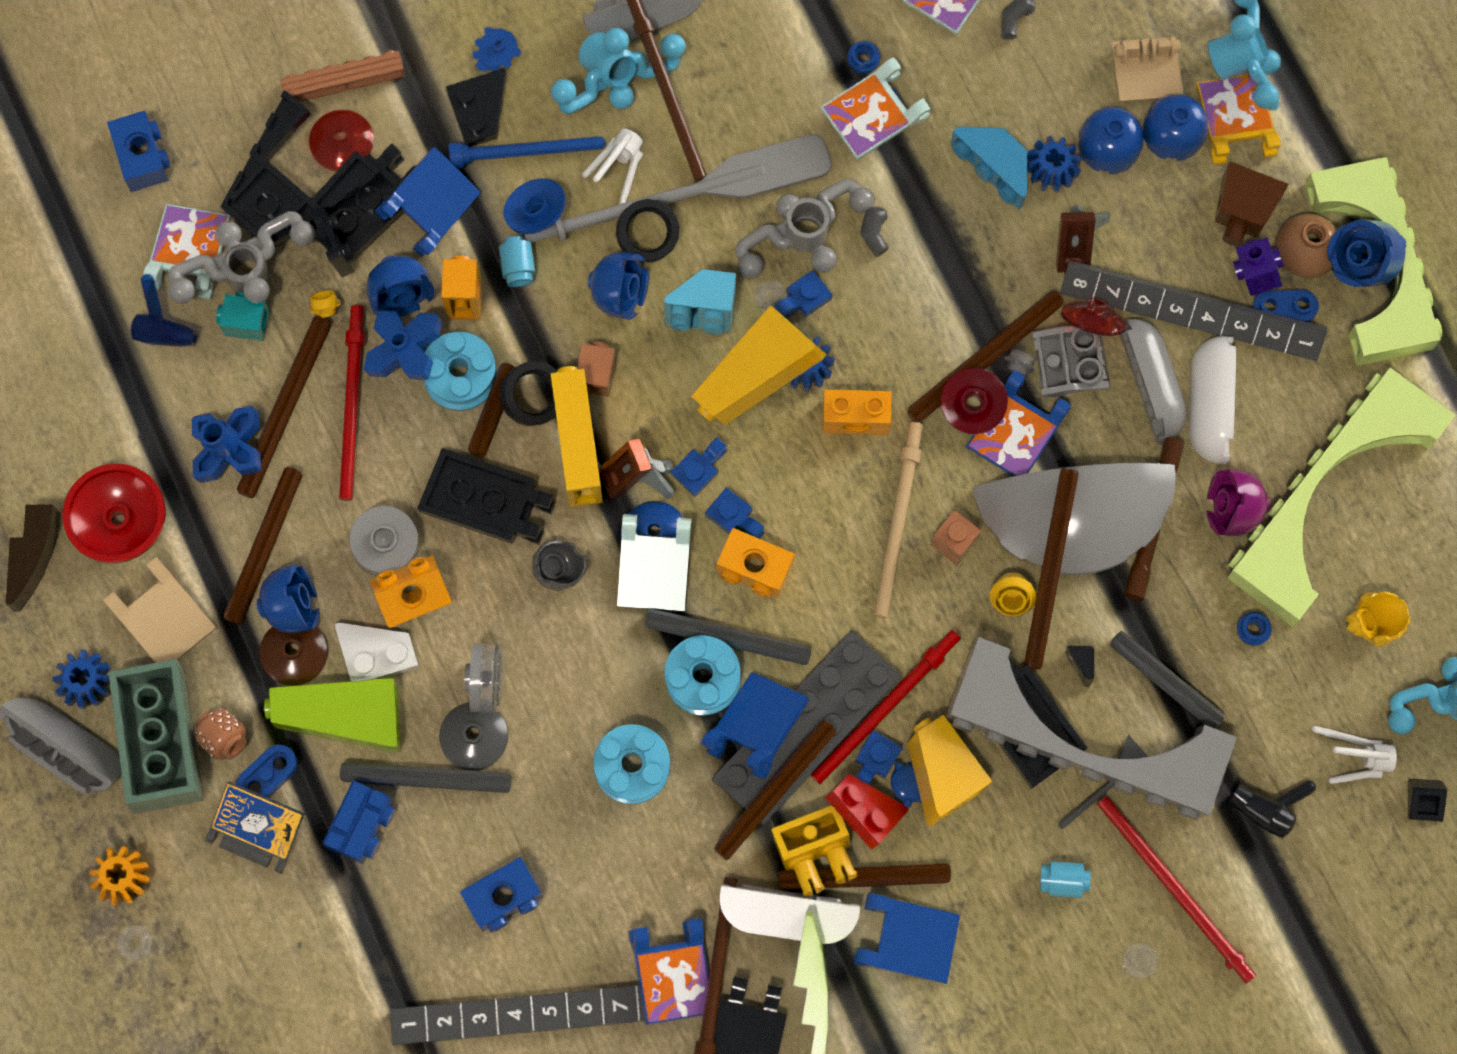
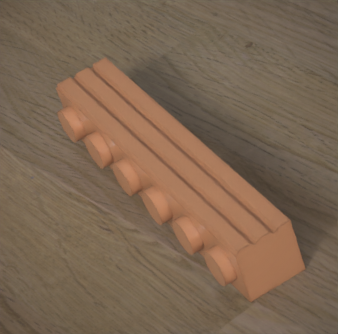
M391 50L380 56L369 55L363 60H348L342 65H328L324 69L317 71L311 69L300 75L290 74L280 80L283 91H287L298 102L406 76L400 52Z

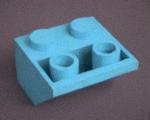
M702 269L665 296V325H671L672 329L678 331H688L690 328L704 329L705 333L712 335H721L723 332L731 333L736 292V273Z

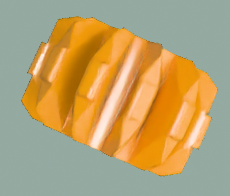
M121 846L117 855L112 848H107V860L96 856L94 859L97 864L101 865L100 869L89 870V875L99 878L93 881L90 887L94 891L100 890L98 899L103 902L110 898L111 905L118 906L123 897V900L130 905L133 903L132 892L143 896L145 893L138 885L139 883L150 882V877L140 874L146 871L149 865L145 861L138 862L141 854L137 851L129 854L126 846ZM121 870L126 873L125 878H120L118 882L113 879L114 874H119Z

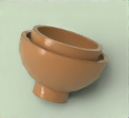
M1304 213L1289 219L1279 230L1275 241V249H1279L1284 268L1292 274L1304 278L1319 277L1332 270L1333 267L1331 261L1328 260L1327 251L1329 242L1337 230L1336 226L1327 218L1313 213ZM1307 235H1316L1318 237V242L1315 243L1310 241Z

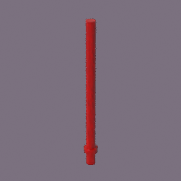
M1106 796L1098 802L1097 806L1227 961L1225 964L1229 970L1233 968L1245 984L1255 978L1257 975L1243 960L1246 956L1241 951L1238 953L1110 798Z

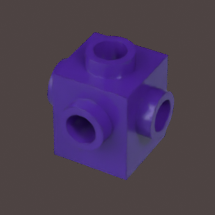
M1268 238L1251 240L1242 246L1236 247L1239 260L1234 261L1233 264L1238 280H1246L1250 296L1283 287L1278 268L1284 267L1278 248L1271 249Z

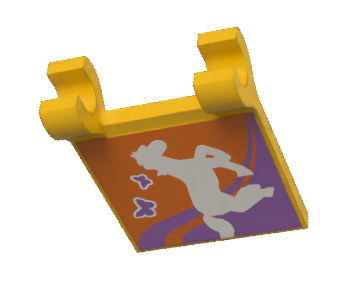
M1250 75L1231 77L1227 80L1217 79L1197 82L1196 88L1200 104L1208 116V136L1213 165L1227 163L1226 156L1230 154L1228 145L1230 142L1261 138L1264 158L1278 155L1277 148L1281 147L1280 137L1274 129L1270 110L1260 108L1253 100V92L1257 85Z

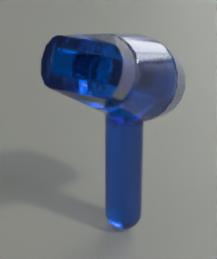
M144 274L141 277V285L149 314H136L130 329L132 339L156 346L195 347L198 331L163 317L154 278L150 274Z

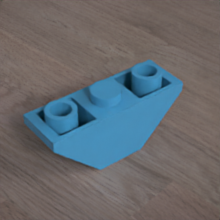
M957 127L952 133L950 142L954 153L962 160L967 159L975 167L976 174L984 182H991L998 189V194L1004 202L1009 205L1013 204L1016 208L1021 209L1027 196V150L1004 128Z

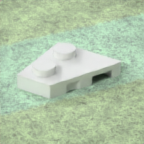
M345 623L334 624L351 681L385 679L419 668L409 633Z

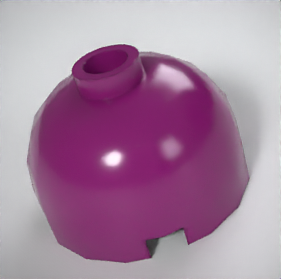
M1237 469L1219 470L1212 478L1207 499L1213 500L1214 513L1207 510V518L1215 534L1242 536L1255 530L1269 510V498L1260 480L1250 472Z

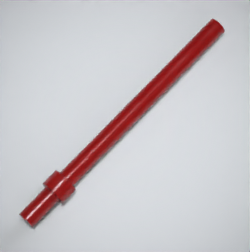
M352 305L350 307L349 330L345 334L348 357L339 500L342 501L353 500L361 348L365 346L366 332L362 331L364 307L360 305Z
M950 630L934 648L930 646L921 655L922 660L810 775L812 779L821 785L932 669L937 670L945 661L943 657L961 640L960 636L955 631Z

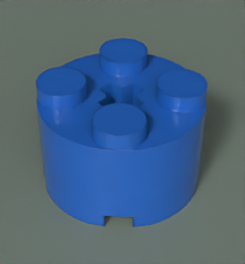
M1356 220L1340 227L1333 234L1328 245V260L1331 261L1335 276L1349 286L1374 287L1390 283L1403 267L1406 254V240L1392 225L1386 222Z

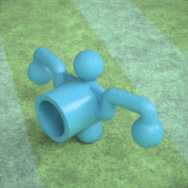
M1234 0L1235 4L1246 8L1247 15H1238L1231 22L1230 33L1208 42L1211 61L1222 80H1227L1248 71L1257 85L1253 92L1255 104L1260 108L1275 111L1279 108V91L1277 87L1270 83L1266 75L1273 74L1278 70L1281 63L1280 56L1274 50L1267 49L1265 40L1259 30L1260 10L1257 0Z
M612 28L606 33H594L582 43L578 59L580 65L588 71L585 77V91L576 96L577 90L574 83L567 79H559L552 85L551 96L558 103L560 110L564 114H572L595 100L599 91L608 87L612 88L609 93V100L612 106L620 110L626 109L634 100L633 90L627 83L637 75L643 79L655 77L651 65H647L645 55L641 52H631L627 49L629 37L623 29ZM674 33L666 35L660 45L663 55L668 58L663 61L668 73L678 68L680 56L684 54L686 48L684 39Z
M1449 657L1442 663L1441 675L1452 684L1440 688L1429 683L1421 684L1399 691L1391 697L1389 703L1391 713L1388 723L1393 732L1403 735L1410 733L1414 729L1416 723L1415 716L1412 711L1404 708L1403 704L1426 697L1431 708L1436 713L1442 715L1449 714L1457 721V657Z

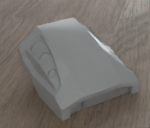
M1100 324L1063 326L1032 332L1042 397H1056L1084 391H1111Z

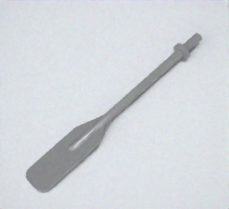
M810 134L731 156L700 182L566 220L559 218L549 228L534 234H523L525 241H530L531 243L557 236L559 242L566 240L565 233L618 219L628 206L633 202L643 199L659 200L666 205L699 195L747 199L824 177L831 169V160L823 139L817 135Z

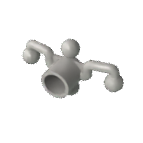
M845 179L822 190L816 199H799L792 194L782 195L776 203V210L778 215L786 219V221L777 226L771 224L763 225L738 242L736 255L739 259L738 269L740 274L745 278L753 279L762 273L764 269L762 258L757 254L750 253L749 250L767 238L779 249L786 250L792 247L794 250L802 253L812 252L811 262L813 267L820 272L831 271L837 263V256L830 247L823 246L828 236V227L835 219V210L830 201L848 192L850 194V207L857 213H865L874 205L875 198L872 192L867 188L860 187L856 181ZM802 221H811L818 226L819 230L813 233H803L798 231L795 225Z
M289 211L261 226L257 237L247 242H239L242 234L240 227L234 222H222L217 226L215 237L220 245L228 248L225 252L213 258L209 255H198L172 266L168 272L170 282L168 288L169 297L172 301L179 304L191 301L195 293L194 285L188 279L182 278V276L204 268L210 279L218 282L227 280L235 293L243 292L248 301L256 304L262 303L268 298L270 291V271L266 261L272 258L275 251L274 242L270 236L291 225V240L296 245L304 247L309 246L316 237L315 227L310 222L304 221L297 212ZM248 261L256 262L254 269L248 274L239 275L234 273L236 267L241 263Z

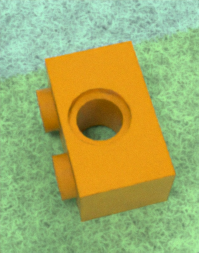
M463 255L453 256L451 259H443L442 301L447 319L480 320L482 281L477 260H472L470 257Z
M824 389L822 433L889 435L892 391Z
M732 528L717 561L716 572L721 574V579L730 584L739 585V582L751 586V591L761 597L770 598L772 595L779 598L793 566L795 553ZM756 559L764 567L761 571L753 573L745 568L746 562Z
M433 555L415 558L404 567L383 571L376 578L369 580L388 629L452 603ZM407 586H417L411 592H402Z

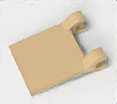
M155 557L146 566L158 579V583L129 606H126L114 591L103 601L154 662L158 663L180 659L213 632L216 627L162 562Z

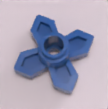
M378 311L374 330L385 342L367 352L363 370L370 377L386 378L400 366L409 379L428 380L433 362L425 354L426 345L439 338L443 321L437 314L420 313L410 323L405 325L401 316L396 311Z
M253 406L237 408L233 411L227 422L217 420L211 414L194 416L192 418V436L200 441L204 447L193 459V478L200 483L218 480L229 463L242 476L261 471V453L246 444L260 429L259 411Z

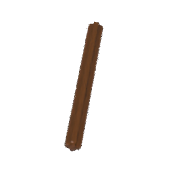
M1054 290L1046 294L913 403L907 410L908 416L914 422H922L941 406L942 390L946 382L955 373L967 368L986 369L1061 308L1064 302L1062 297Z
M316 315L312 319L255 446V449L261 453V471L259 473L243 475L238 484L237 491L244 497L254 498L331 327L330 321L326 318Z
M1064 468L1060 471L1024 666L1027 664L1030 669L1040 670L1043 665L1079 474L1076 470Z

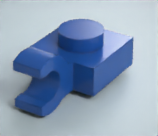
M812 270L787 287L786 294L789 297L782 299L774 307L786 319L799 310L806 318L831 301L833 295Z
M716 437L702 455L693 449L670 472L671 476L690 494L696 497L718 475V471L713 465L727 452L725 448L727 446Z
M728 488L723 490L705 512V516L728 534H730L732 528L739 529L759 539L764 534V527L755 519L748 517L753 511L752 507Z
M873 730L855 760L856 763L863 766L856 778L870 785L875 774L885 779L903 747Z

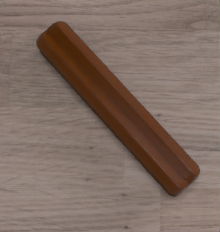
M500 364L468 446L469 453L475 456L484 457L503 412L499 394L500 387L507 373L515 368L511 364Z

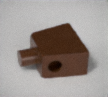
M1229 162L1222 178L1215 214V221L1227 227L1222 238L1223 241L1232 246H1241L1245 234L1258 237L1284 195L1288 183Z

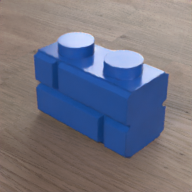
M352 780L322 844L331 851L364 864L367 857L370 859L374 857L379 847L380 840L376 837L381 826L387 827L395 812V808L391 807L393 800L388 795Z

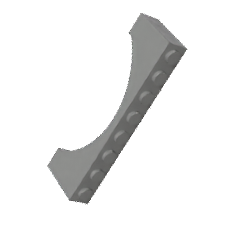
M981 637L973 641L946 714V718L953 720V727L970 733L972 729L986 733L984 736L986 740L996 744L1004 745L1005 741L1018 746L1016 751L1036 758L1038 753L1050 758L1049 764L1060 769L1068 770L1069 766L1082 770L1081 776L1088 780L1100 783L1102 779L1115 783L1113 788L1119 792L1133 795L1134 791L1146 795L1145 801L1163 808H1165L1166 804L1179 808L1178 814L1186 818L1198 820L1199 816L1205 817L1211 814L1237 737L1203 725L1196 728L1194 736L1181 745L1155 756L1138 759H1114L1084 752L1056 736L1031 710L1021 694L1008 658L1011 649Z

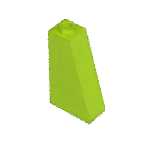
M394 678L269 688L270 698L264 699L265 718L271 719V723L277 729L394 753L401 752L398 690Z

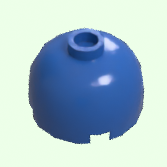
M1168 94L1158 99L1147 111L1143 122V140L1148 149L1159 158H1177L1176 161L1186 160L1194 156L1203 147L1209 128L1208 116L1203 106L1194 98L1183 94Z
M1105 107L1096 110L1084 121L1079 132L1078 151L1081 158L1091 169L1098 172L1100 169L1108 171L1109 174H1118L1128 170L1137 162L1143 148V129L1139 120L1129 111L1119 107Z
M616 252L603 257L595 266V269L591 271L588 278V287L591 290V296L596 306L602 312L626 320L637 316L636 313L632 312L635 310L636 304L643 306L649 281L648 269H643L640 262L645 261L643 256L636 253Z
M391 255L383 258L369 273L366 283L367 296L373 313L376 315L377 311H396L401 317L420 310V302L426 298L429 303L435 293L432 280L425 266L414 258Z
M297 564L281 567L268 575L260 588V598L257 599V610L260 616L266 618L267 622L276 630L284 633H299L316 628L319 622V608L312 610L310 597H317L316 589L306 569L302 566L296 568Z

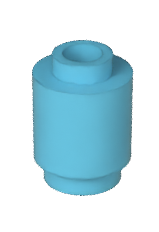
M512 236L504 239L505 243L499 246L502 276L503 279L507 280V286L522 287L532 284L535 266L531 242L525 241L522 236Z
M1050 861V865L1041 864L1040 892L1049 893V896L1082 898L1083 891H1090L1091 872L1090 870H1084V863Z

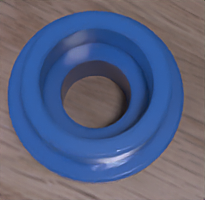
M861 41L849 49L847 59L854 71L869 73L877 68L880 61V53L872 43ZM865 55L869 58V61L861 62L858 60V57Z
M1249 612L1238 621V636L1248 645H1261L1271 635V623L1262 613ZM1248 625H1256L1259 628V634H1251L1248 631Z

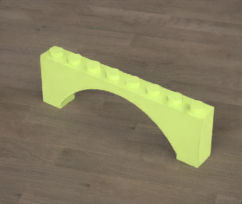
M1391 367L1384 376H1381L1379 373L1374 376L1365 388L1370 392L1364 401L1357 398L1346 414L1351 417L1345 426L1340 423L1336 425L1326 438L1332 442L1326 451L1319 448L1307 463L1312 467L1306 476H1303L1301 473L1298 474L1288 487V490L1292 492L1288 500L1285 502L1280 498L1268 513L1273 518L1267 527L1260 524L1248 539L1253 545L1247 553L1240 549L1228 565L1233 571L1227 579L1291 627L1300 620L1319 595V593L1312 589L1306 571L1303 555V526L1308 503L1320 480L1339 463L1369 449L1388 445L1414 444L1423 445L1429 450L1456 416Z

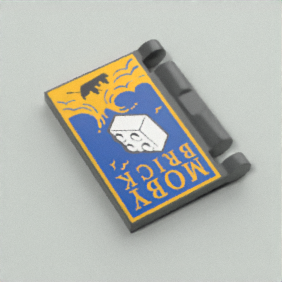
M229 781L224 789L205 842L213 844L217 834L221 833L224 836L219 848L266 868L270 865L273 856L279 858L275 866V872L282 874L305 813Z

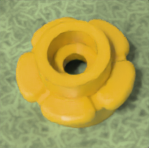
M332 290L316 292L309 297V311L321 316V318L334 315L336 307L341 305V301L336 299L335 292Z

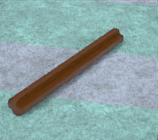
M285 467L224 613L225 620L230 623L240 625L243 622L301 481L302 474L297 469Z
M822 720L719 840L714 850L720 857L725 860L731 858L832 739L836 729L829 722Z
M947 863L853 867L857 877L849 881L845 871H843L846 882L842 884H836L831 868L816 869L825 888L948 883L951 880V869ZM782 870L779 872L778 882L781 890H802L794 870Z

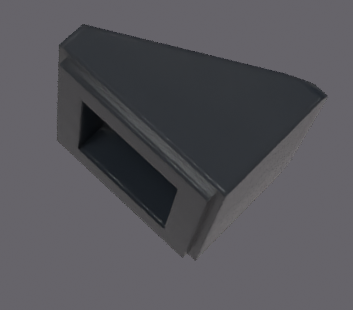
M1067 646L1065 654L1084 687H1090L1094 680L1093 646Z
M1409 779L1408 819L1443 822L1448 791L1443 781Z

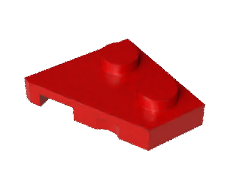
M850 774L841 779L825 796L827 801L871 850L883 841L909 811L903 804Z

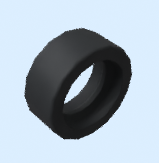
M643 199L633 202L621 213L616 224L615 235L618 245L623 252L639 254L645 259V261L640 262L651 263L663 259L674 249L679 239L680 227L675 213L668 205L659 200ZM645 211L654 212L659 215L667 228L663 244L657 249L650 251L641 250L631 242L628 234V227L632 218L638 213Z
M539 361L525 362L511 369L502 380L499 391L500 402L506 415L516 423L525 426L541 425L556 417L551 373H556L557 371L549 364ZM536 374L542 376L551 387L552 398L550 404L540 413L531 414L523 411L518 407L514 399L515 385L525 375Z

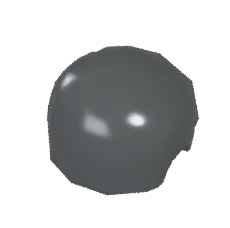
M552 540L542 544L533 555L532 572L536 580L544 588L554 591L572 588L585 574L586 558L577 552L573 543Z

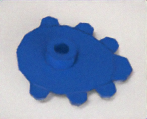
M485 28L484 32L486 35L482 39L475 41V45L479 49L472 54L474 59H479L476 64L478 70L486 72L490 68L491 71H495L501 65L509 68L511 66L510 60L514 56L518 57L521 55V50L517 47L515 37L504 29Z
M912 761L910 764L905 765L902 762H896L894 764L895 770L891 775V788L893 792L903 801L906 807H910L912 802L919 801L921 803Z

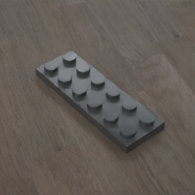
M851 630L795 690L807 696L809 702L775 753L771 769L766 778L763 780L751 774L752 768L748 767L746 762L754 751L742 746L712 778V781L741 808L746 810L822 720L829 722L836 729L835 735L759 823L763 827L897 684L902 675Z

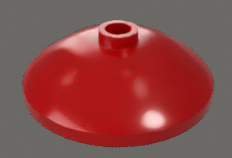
M106 464L86 472L70 488L65 498L62 512L66 535L74 547L84 556L94 561L108 564L131 561L148 551L159 538L166 518L165 501L158 485L144 471L126 464ZM117 515H124V521L121 524H114V518Z

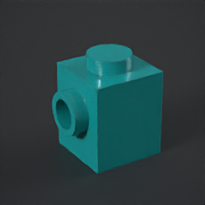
M237 292L235 295L225 294L223 305L219 304L217 308L216 324H219L224 336L264 341L269 308L266 301L257 304L248 301L243 292Z

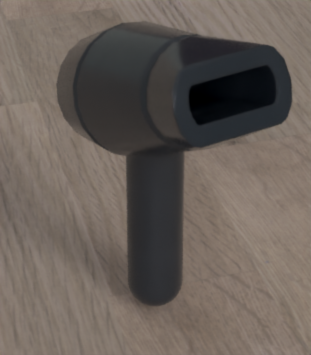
M1307 780L1272 800L1254 793V791L1240 784L1228 804L1243 812L1244 815L1263 830L1284 838L1293 830L1296 823V814L1288 808L1314 793L1316 785L1313 781Z

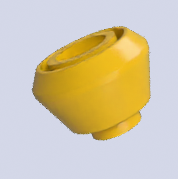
M1015 572L1006 573L992 586L990 602L993 608L1000 614L1011 617L1021 616L1028 613L1034 607L1036 591L1024 575Z

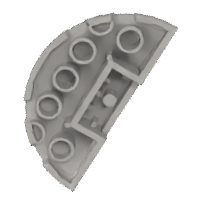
M1114 463L1066 468L1076 470L1079 475L1060 574L1087 575L1112 569L1125 563L1129 556L1137 552L1141 547H1146L1154 539L1162 527V522L1168 508L1172 505L1176 478L1175 465ZM1064 468L1023 474L973 487L980 516L985 526L990 527L995 536L1000 540L1001 546L1020 561L1027 560L1042 568L1061 469Z

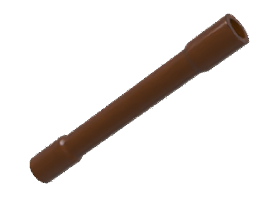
M1165 438L1158 464L1175 465L1176 473L1185 443L1176 438ZM1160 530L1146 547H1141L1137 551L1124 596L1129 599L1144 601Z

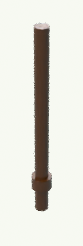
M626 0L635 22L632 26L636 37L641 38L695 182L700 181L707 175L653 36L655 29L651 18L646 17L640 0Z
M724 877L723 885L737 887L738 880L732 877ZM721 905L719 907L700 1039L695 1042L694 1054H715L717 1045L713 1042L731 923L724 916Z

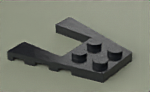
M285 90L280 96L281 101L275 112L270 114L265 124L266 129L260 140L252 147L249 153L250 158L243 171H239L220 206L224 212L253 237H257L261 226L289 211H295L300 214L304 221L313 223L314 220L310 210L323 205L325 210L329 212L382 175L379 169L355 151L311 199L268 161L311 115L307 108ZM291 225L270 236L275 248L290 238Z

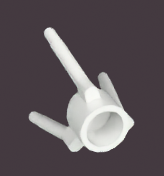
M625 128L621 129L617 137L611 139L608 146L582 173V177L587 178L605 160L593 177V181L598 182L615 159L622 163H627L630 160L631 163L619 200V204L626 203L637 165L643 157V153L639 151L643 140L635 132Z
M1319 726L1312 727V731L1315 733L1365 746L1364 749L1334 747L1332 749L1336 754L1362 757L1363 766L1369 767V770L1330 777L1328 779L1330 784L1365 778H1382L1383 772L1394 771L1396 766V749L1394 745L1382 744L1381 740H1369Z

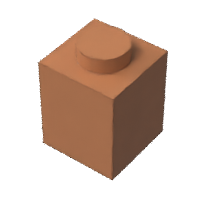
M591 342L590 345L582 343L577 369L585 370L588 393L608 397L616 357L615 349H611L609 345L602 342Z
M954 510L934 534L931 546L955 565H958L978 541L981 530Z

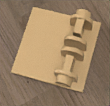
M1176 36L1111 42L1119 102L1155 100L1168 94H1183L1178 53L1181 52L1180 39L1176 40Z

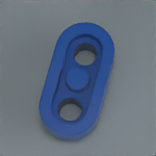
M1307 290L1266 291L1260 293L1255 298L1251 308L1310 323L1318 313L1319 302L1316 296ZM1297 302H1305L1308 309L1299 308ZM1265 303H1271V304H1273L1274 307H1275V310H1274V311H1269V310H1267V309L1265 308L1264 304H1265Z
M271 746L239 775L236 784L249 789L252 783L258 782L261 784V789L258 793L270 798L296 772L298 766L297 757L287 746ZM281 758L285 759L286 766L281 770L275 769V762Z

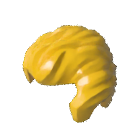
M1386 591L1379 593L1366 592L1360 596L1356 609L1349 616H1346V622L1348 623L1346 629L1353 633V635L1364 638L1371 645L1380 648L1401 637L1406 632L1411 617L1409 616L1407 604L1404 600L1399 599L1397 595Z

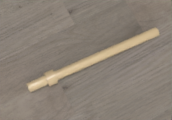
M910 422L906 446L902 447L900 456L902 469L874 612L875 617L886 619L888 616L915 467L920 464L922 453L919 445L923 424L918 422Z

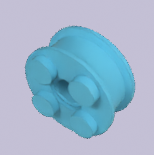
M467 332L447 333L433 341L425 351V354L433 362L429 379L424 380L430 397L440 406L455 411L470 410L484 403L497 375L495 359L490 347L478 336ZM459 366L468 369V372L461 377H455L451 374V371Z
M704 635L687 638L680 642L667 658L665 665L667 690L676 705L688 713L701 716L718 713L727 708L738 694L741 683L738 658L730 646L718 638ZM702 668L710 670L713 674L712 678L706 683L695 681L693 676L697 670Z
M629 724L611 730L601 739L594 754V771L597 782L610 798L621 803L639 804L652 799L663 789L669 776L670 757L666 744L656 732L641 725ZM629 756L639 758L642 762L640 770L635 773L626 772L622 767L625 758Z

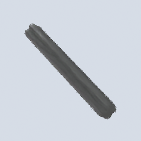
M649 609L645 620L647 628L688 638L701 635L712 636L722 640L730 648L802 665H807L810 660L811 647L655 609Z
M349 762L342 763L340 767V779L343 782L352 783L353 780L366 784L508 793L511 789V775L508 773Z

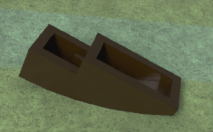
M26 504L24 537H10L6 605L14 612H20L32 597L52 557L60 519V512L53 504Z

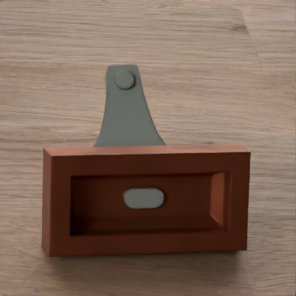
M1078 205L1072 207L1069 213H1061L1056 257L1057 273L1066 272L1069 260L1091 266L1094 230L1109 223L1110 214L1103 212L1094 215V212H1084L1083 207Z
M640 439L627 441L598 469L610 499L622 497L637 482L648 484L666 499L672 497L674 493L672 487L663 478V475H668L673 470L670 460L651 459Z

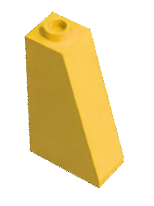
M770 305L691 397L700 404L696 410L708 421L712 422L716 418L726 425L822 361L827 354Z
M575 366L562 367L556 373H551L569 507L603 503L585 370L577 369Z

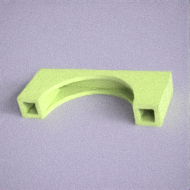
M1387 157L1311 172L1304 184L1313 214L1334 213L1356 220L1383 221L1392 225L1406 240L1405 261L1401 271L1395 278L1394 294L1389 306L1376 317L1354 325L1348 334L1356 366L1431 351L1440 342L1442 337L1441 323L1437 318H1434L1431 308L1433 306L1432 293L1429 288H1425L1422 278L1424 266L1422 260L1416 257L1414 251V232L1411 227H1407L1404 217L1406 215L1405 202L1402 197H1398L1395 187L1397 185L1396 172L1393 167H1389Z

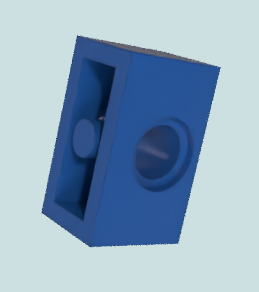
M144 110L107 122L124 180L131 192L169 181L165 169L171 168L165 149L159 150L156 141L162 139L156 120L150 121ZM139 147H148L145 153L140 155L134 154Z
M521 857L460 891L481 931L484 932L489 929L491 933L506 926L509 923L507 918L518 911L521 915H524L540 905L538 900L543 898L540 889ZM501 889H508L513 893L512 901L506 906H498L494 903V896Z

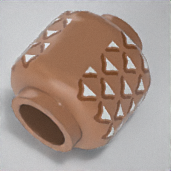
M217 709L212 712L207 711L196 722L195 741L213 759H233L244 749L246 745V728L228 710Z

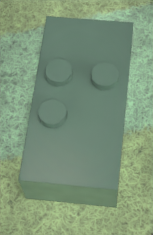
M174 659L108 672L127 807L134 814L203 801L185 670L179 661Z

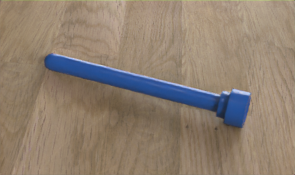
M600 136L474 148L462 145L461 142L448 143L450 162L457 169L464 168V165H469L470 161L600 150L606 144L605 139Z

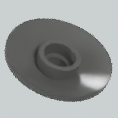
M465 703L454 708L445 717L440 728L439 740L443 753L451 763L466 770H481L493 765L503 755L508 743V729L501 714L493 707L484 704L482 713L470 712L469 703ZM471 728H476L479 730V736L473 740L468 739L466 736L467 731Z

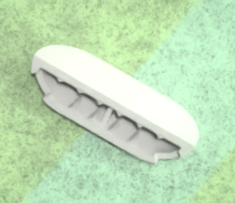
M1217 336L1205 341L1195 351L1191 360L1189 439L1193 448L1201 457L1216 464H1228L1230 459L1229 439H1233L1236 346H1232L1233 336Z
M722 885L720 891V905L726 919L737 929L753 934L801 941L806 911L814 913L822 944H830L842 940L851 933L857 924L860 913V906L857 904H843L840 899L818 895L804 897L803 893L751 885H741L740 888Z

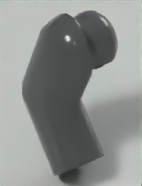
M1012 0L1003 9L1001 38L1006 40L1017 38V20L1022 15L1029 16L1034 12L1036 7L1034 0Z
M871 207L865 212L860 230L862 238L875 257L881 256L889 249L879 233L884 221L887 220V213L881 207Z

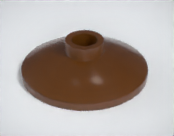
M317 626L315 629L299 633H284L271 627L261 641L259 657L263 669L274 681L283 685L298 686L310 682L320 674L327 661L328 646L323 633ZM290 644L298 646L297 652L293 655L286 653V648Z

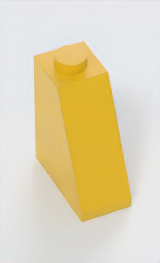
M944 715L934 721L928 717L913 728L916 734L907 743L925 819L929 827H932L978 796L993 782Z

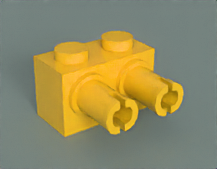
M832 805L771 829L786 870L791 869L795 871L804 897L813 895L811 883L816 894L825 889L813 862L818 858L827 857L836 884L846 882L843 871H845L849 881L857 877V873L846 851V848L851 846L848 830L842 816Z

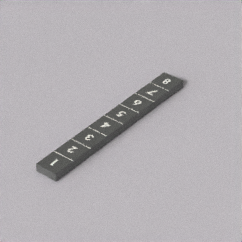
M1071 260L1068 262L1060 294L1218 336H1233L1234 340L1317 361L1327 334V327Z
M639 986L390 1009L393 1046L645 1022Z

